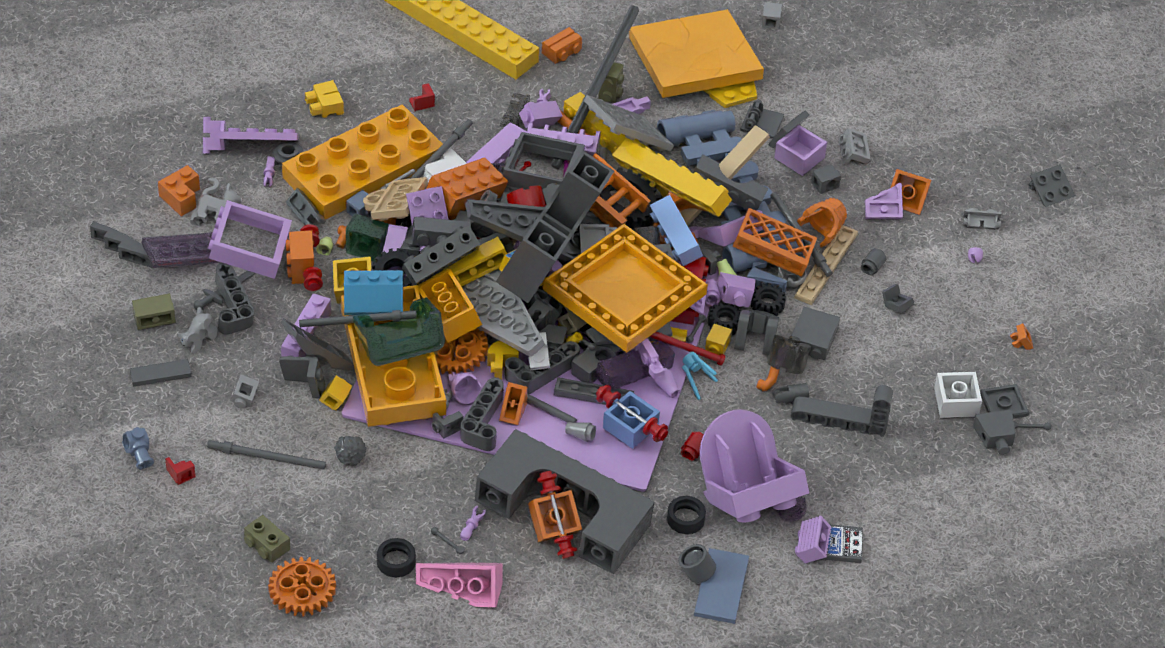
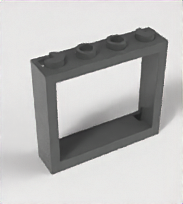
M521 132L519 138L514 141V147L510 149L509 157H506L505 167L502 166L501 174L508 180L507 186L523 188L524 190L529 189V186L539 185L544 189L552 183L561 184L563 179L515 170L523 151L570 160L564 175L565 177L582 150H585V145Z

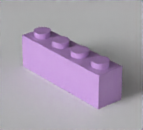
M510 122L466 163L485 157L497 170H501L502 166H505L506 157H509L511 147H514L515 139L519 138L521 132L527 133V131Z

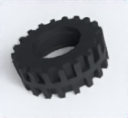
M618 167L617 172L651 200L644 213L637 208L625 218L627 220L625 225L641 235L644 230L647 231L653 222L650 215L653 211L650 205L660 200V195H655L657 189L650 187V181L648 179L643 180L641 178L642 174L638 173V175H635L631 169H628L626 172L623 171L622 167ZM610 184L601 191L599 196L606 201L612 196L610 191L617 190ZM617 202L612 205L618 213L626 208Z

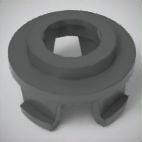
M294 142L280 143L273 151L275 165H278V163L282 164L303 152V148Z

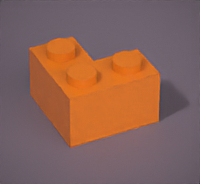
M188 165L158 181L159 197L181 217L196 208L195 192L200 190L199 175Z

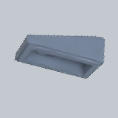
M753 267L747 275V278L755 279V289L758 285L760 287L762 284L768 286V283H771V287L779 285L777 289L781 287L783 289L782 292L786 293L787 280L756 267Z

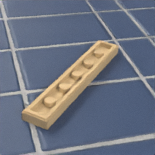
M842 225L836 237L822 253L832 272H834L857 237V230ZM815 264L794 298L812 305L830 276L826 277L822 269Z

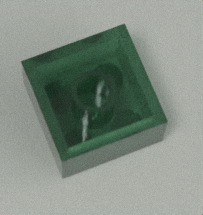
M354 214L346 227V253L360 258L371 257V261L376 262L375 258L382 256L381 252H383L389 223Z

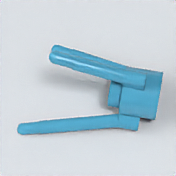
M690 352L682 360L685 364L682 366V369L689 379L696 398L700 400L701 397L690 371L697 372L699 369H702L715 382L718 381L714 376L717 373L701 360L695 352Z

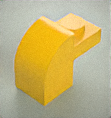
M500 340L489 347L487 366H491V373H494V378L502 380V371L506 360L511 357L519 358V350Z

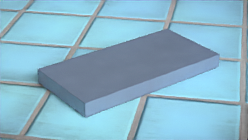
M709 548L708 552L716 563V571L711 578L701 582L694 616L735 624L749 555Z

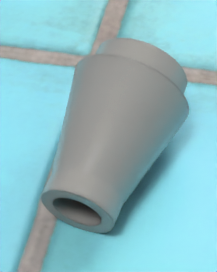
M568 422L565 427V433L585 442L593 441L596 434V426L592 425L591 422Z

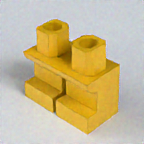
M334 80L313 85V91L305 92V101L310 106L312 116L321 114L323 118H327L328 114H344V102Z

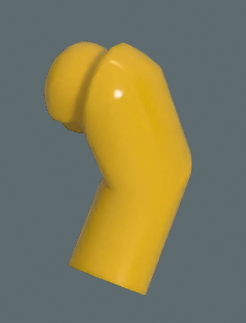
M575 332L572 336L566 338V342L572 341L578 344L583 337L579 332Z

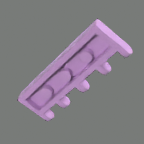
M533 123L528 125L527 133L585 145L584 151L589 155L597 154L601 131H596V135L592 136L584 135L585 129H580V133L576 134L568 133L567 127H563L562 132L549 130V125H545L544 129L533 128Z

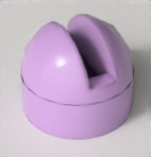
M977 247L970 248L968 250L969 261L975 263L976 259L979 263L983 258V250Z

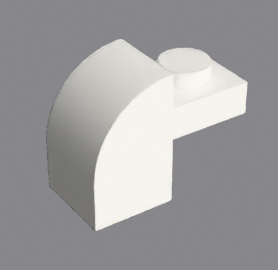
M540 332L545 346L532 357L529 356L530 370L550 368L546 332Z

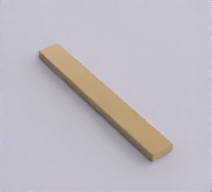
M755 125L719 164L721 172L731 180L770 138L769 134ZM690 208L680 211V214L688 226L702 210Z

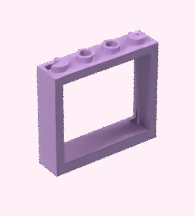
M227 200L225 207L221 206L208 246V249L211 250L209 259L275 279L292 220ZM227 218L279 234L273 259L220 243Z

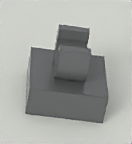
M706 248L701 252L703 254L702 257H706V265L709 266L708 274L711 276L716 273L717 262L720 261L718 258L722 255L717 250L711 253Z

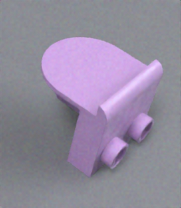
M748 410L728 411L717 417L706 429L700 445V460L707 489L703 493L710 504L732 515L738 522L745 523L757 520L761 517L760 510L771 506L775 510L789 509L797 504V497L809 494L805 470L778 457L772 430L768 423L758 414Z

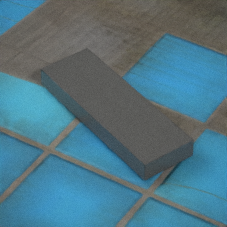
M188 359L130 368L133 387L192 377Z

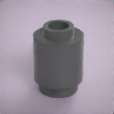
M871 249L861 262V270L868 275L876 274L887 260L885 253L880 249Z

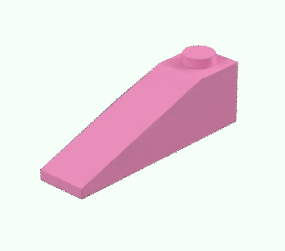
M416 563V584L438 593L443 590L452 594L451 598L456 600L459 597L470 601L469 605L475 607H497L503 584V563Z

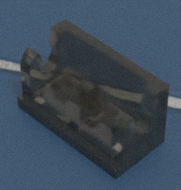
M517 93L512 95V98H517L520 101H510L500 126L505 127L511 122L521 127L523 121L519 112L524 108L525 104L530 102V95Z

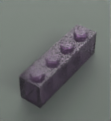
M659 340L652 342L651 344L659 355L658 360L663 368H672L675 358L674 351L667 343ZM634 349L599 362L595 377L603 386H611L612 391L651 375L648 373L649 368L647 364L642 362L641 354Z

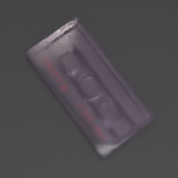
M213 232L143 237L141 241L153 268L220 263L219 261L209 259L211 250L208 249Z

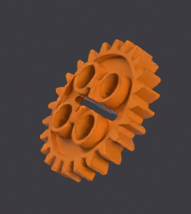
M478 328L449 343L442 332L434 331L435 336H430L441 374H444L446 371H448V374L452 372L458 374L460 371L467 373V369L474 371L473 366L480 367L479 361L485 362L484 356H487V350L489 349L488 341L484 332Z
M300 557L297 562L292 558V563L290 564L284 561V567L278 565L277 571H272V577H269L270 599H273L274 605L278 604L279 610L285 608L286 614L292 610L294 616L301 612L304 617L308 611L311 615H313V610L315 609L321 612V606L327 608L328 602H332L333 596L336 595L335 574H332L331 568L326 569V563L319 565V559L315 560L314 563L311 562V557L307 561Z

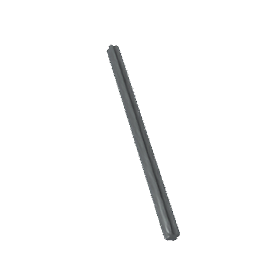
M630 6L586 95L596 98L639 13V7ZM584 99L567 130L568 133L578 134L589 112V106L584 102ZM554 157L551 166L560 169L565 159Z

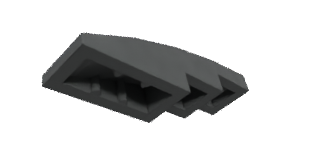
M93 221L90 226L92 239L105 242V248L118 252L119 259L150 268L155 267L153 261L155 258L151 257L150 250L122 232Z

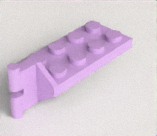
M203 117V133H210V137H203V153H210V150H225L226 139L299 141V133H295L294 129H283V133H278L277 129H265V132H259V129L246 128V132H240L239 128H228V132H226V121H211V117Z

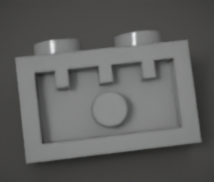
M848 128L840 135L838 143L843 164L847 165L851 159L868 164L871 158L866 134Z

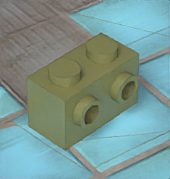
M613 63L599 90V99L605 102L616 103L617 99L622 97L624 90L622 88L624 64Z
M170 293L132 300L137 330L176 323L175 310Z
M263 514L244 527L245 543L249 547L257 549L263 559L267 558L273 563L291 549L290 537Z

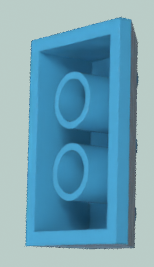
M403 270L344 271V315L390 313L392 310H401L403 312Z

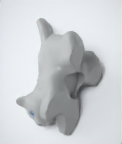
M201 307L197 308V314L193 318L189 329L184 333L177 334L184 347H191L192 354L201 349L205 338L213 340L217 337L218 333L217 327L211 324V314H203Z

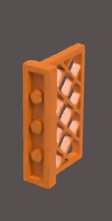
M748 208L733 247L802 277L809 263L817 237ZM749 216L757 218L759 222L752 223ZM771 224L776 230L769 231L766 225ZM761 226L764 233L758 234L755 227ZM750 229L753 235H750L743 231ZM783 232H789L793 237L786 238ZM779 234L782 240L775 241L772 235ZM768 237L771 243H768L762 240L761 238ZM805 239L810 241L811 244L804 246L801 240ZM796 241L799 248L793 249L790 242ZM785 244L788 250H784L778 245ZM802 252L805 258L796 255V253Z

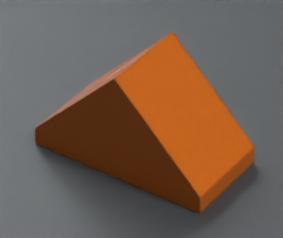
M508 382L499 421L519 425L527 406V386Z

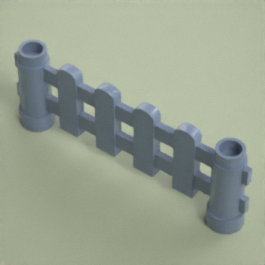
M710 110L702 112V114L661 119L657 122V129L674 146H678L680 143L687 144V146L681 147L680 153L687 166L698 164L702 154L713 160L724 159L742 140L740 137L730 138L728 132L735 130V118L731 110ZM713 137L715 140L706 143H702L701 139ZM748 161L731 180L738 183L756 180L759 172L757 164L753 161ZM768 188L758 210L762 211V214L786 224V218L782 212H770L767 205L772 201L770 197L772 191ZM730 202L721 213L724 214L727 220L721 222V225L742 217L739 211L745 210V208ZM766 225L769 231L776 230L773 225ZM779 234L772 235L775 241L782 240ZM785 234L786 238L793 237L792 235ZM768 238L762 239L768 243H771ZM796 241L790 242L793 249L799 248ZM734 243L723 246V260L727 259L735 273L744 272L753 267L758 269L765 268L768 264H771L733 247ZM785 244L778 245L780 248L788 250ZM798 252V253H796V255L802 256L803 253H802V252Z

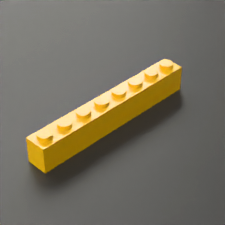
M625 139L612 155L621 167L627 170L631 169L637 175L638 173L642 174L644 179H648L650 182L717 217L721 215L732 201L728 195L729 191L724 186H717L708 178L707 180L703 179L697 172L691 173L685 166L680 167L673 160H666L660 153L654 154L648 147L643 148L636 141L631 142Z

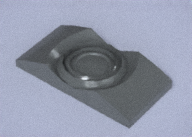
M283 318L281 323L284 329L307 355H313L325 362L328 361L333 369L354 370L353 362L342 350Z

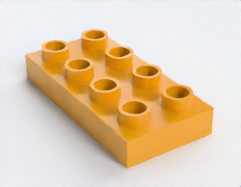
M402 104L283 162L282 178L294 190L297 188L302 190L326 220L346 210V200L361 190L370 194L380 190V187L385 186V184L390 183L412 169H415L416 172L443 143Z
M417 285L403 287V311L416 310L417 318L401 319L400 322L388 320L344 324L368 427L428 419L433 417V414L436 412L439 416L446 415V397ZM342 295V296H341V312H342V316H352V315H344V295Z

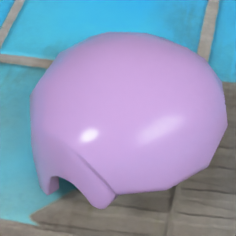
M467 372L456 376L452 381L451 392L458 402L469 405L474 403L483 387L475 375Z

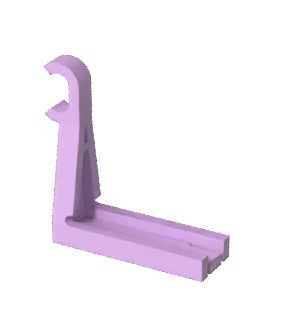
M745 216L721 226L705 228L692 226L688 228L691 232L695 233L696 238L700 237L717 245L726 246L735 241ZM749 216L752 223L759 222L757 218ZM761 226L755 227L757 232L763 230ZM747 229V230H744V231H743V232H746V233H748V234H750V235L753 234L750 229Z

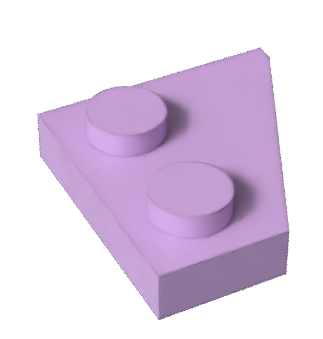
M901 183L865 200V219L903 218Z

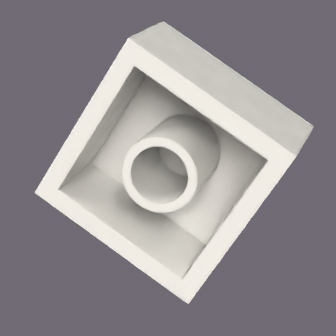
M976 372L937 373L934 390L940 418L975 417V414L980 413L982 399Z

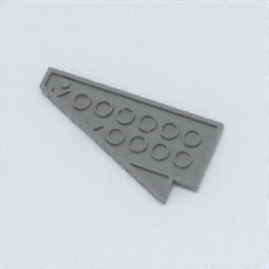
M499 268L462 286L481 320L482 325L477 327L479 330L530 357L545 346L521 298L496 282L502 272Z

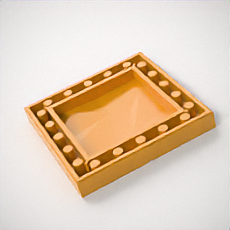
M728 9L633 26L629 31V38L662 98L763 79L764 68Z
M625 224L618 227L543 281V290L626 353L707 295L708 284Z

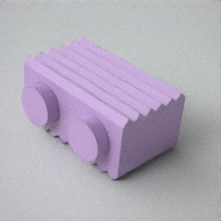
M822 516L801 522L795 553L804 563L827 557L831 526Z

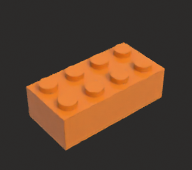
M484 157L432 175L427 188L442 186L447 215L451 216L459 213L460 210L465 211V203L468 199L480 200L483 193L487 190L497 194V199L502 197L508 180Z

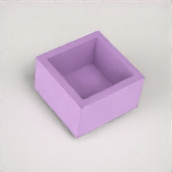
M798 125L776 143L774 158L803 176L825 158L827 142L801 125Z

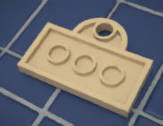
M427 177L391 181L387 189L377 190L368 194L363 199L365 209L371 211L372 220L379 219L383 221L393 217L398 219L407 217L409 208L406 193L425 190L428 184Z

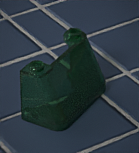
M427 297L414 301L410 306V311L416 310L417 318L401 319L400 322L391 321L374 326L373 319L367 314L352 316L354 327L369 360L374 365L381 366L438 351L444 346L445 336L441 312Z

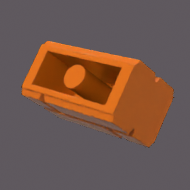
M570 27L542 42V54L555 64L565 61L570 55L577 54L582 49V37Z

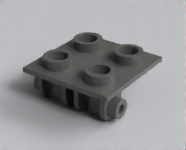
M758 99L753 102V106L750 105L740 130L749 132L756 125L767 132L771 138H774L784 114L763 109V102Z
M1060 164L1030 175L1031 182L1028 186L1031 190H1037L1045 207L1076 196Z

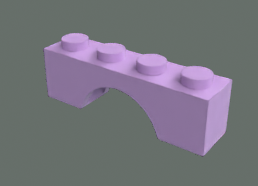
M313 293L295 325L300 327L299 320L329 317L331 314V299ZM318 326L300 328L313 334ZM289 334L281 345V356H306V353Z

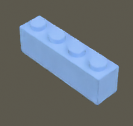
M670 195L650 205L653 211L650 215L654 223H659L657 228L662 236L666 235L664 240L666 244L670 243V247L673 248L672 254L676 261L680 260L682 266H685L703 256L697 241Z

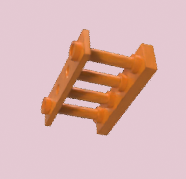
M595 153L593 155L595 159L614 170V173L603 189L611 184L617 192L606 201L598 196L589 210L605 224H609V227L618 228L626 224L627 220L625 218L637 208L644 213L651 200ZM624 196L631 204L618 213L612 205Z

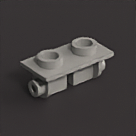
M969 208L963 213V217H967L963 218V225L980 228V222H983V228L997 229L1001 226L1000 217L1002 212H997L993 209L979 211L976 208Z

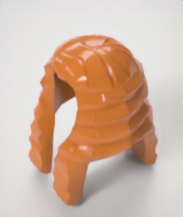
M829 198L807 208L797 222L800 227L810 223L815 230L825 236L824 240L819 244L822 248L831 243L847 218L846 207L840 200Z

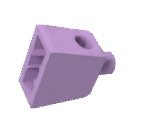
M720 272L717 286L722 301L739 307H749L755 289V279Z

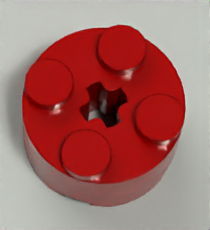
M539 185L529 186L527 190H523V188L517 189L507 194L506 197L509 204L546 207L547 205L542 187Z

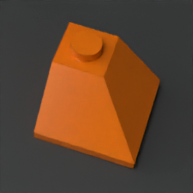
M896 169L890 188L901 183L903 210L920 215L932 180Z

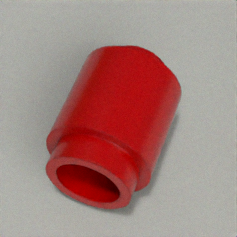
M690 433L681 447V455L684 458L694 461L695 458L697 459L700 456L703 433Z

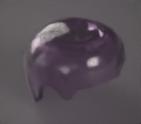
M802 496L797 497V504L789 509L777 510L778 515L783 520L789 522L800 520L807 511L806 499Z

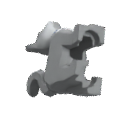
M209 178L207 181L213 186L204 189L201 193L198 206L192 213L190 223L199 226L201 224L200 219L206 223L208 217L215 218L216 222L221 206L225 207L227 200L240 204L242 203V197L236 191L231 190L229 183L226 186L223 200L210 196V194L216 193L220 189L221 184L217 179Z

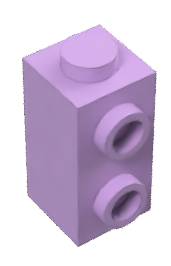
M556 101L529 102L519 112L525 128H528L529 123L534 124L533 128L545 125L551 126L562 117Z

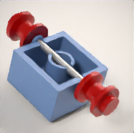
M609 385L601 386L597 390L596 400L599 403L606 402V408H608L604 412L603 428L633 449L650 434L653 435V441L655 442L663 441L667 437L668 426L665 424L659 425L660 411L633 392L629 391L621 398V393L618 391L612 393L611 386Z

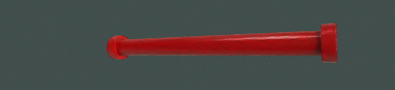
M657 331L649 336L688 352H695L699 356L717 362L720 366L725 361L724 354L718 355Z

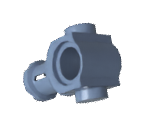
M136 427L131 431H126L122 437V444L126 453H130L131 456L135 457L137 469L141 470L152 466L154 460L148 453L149 437L145 428Z

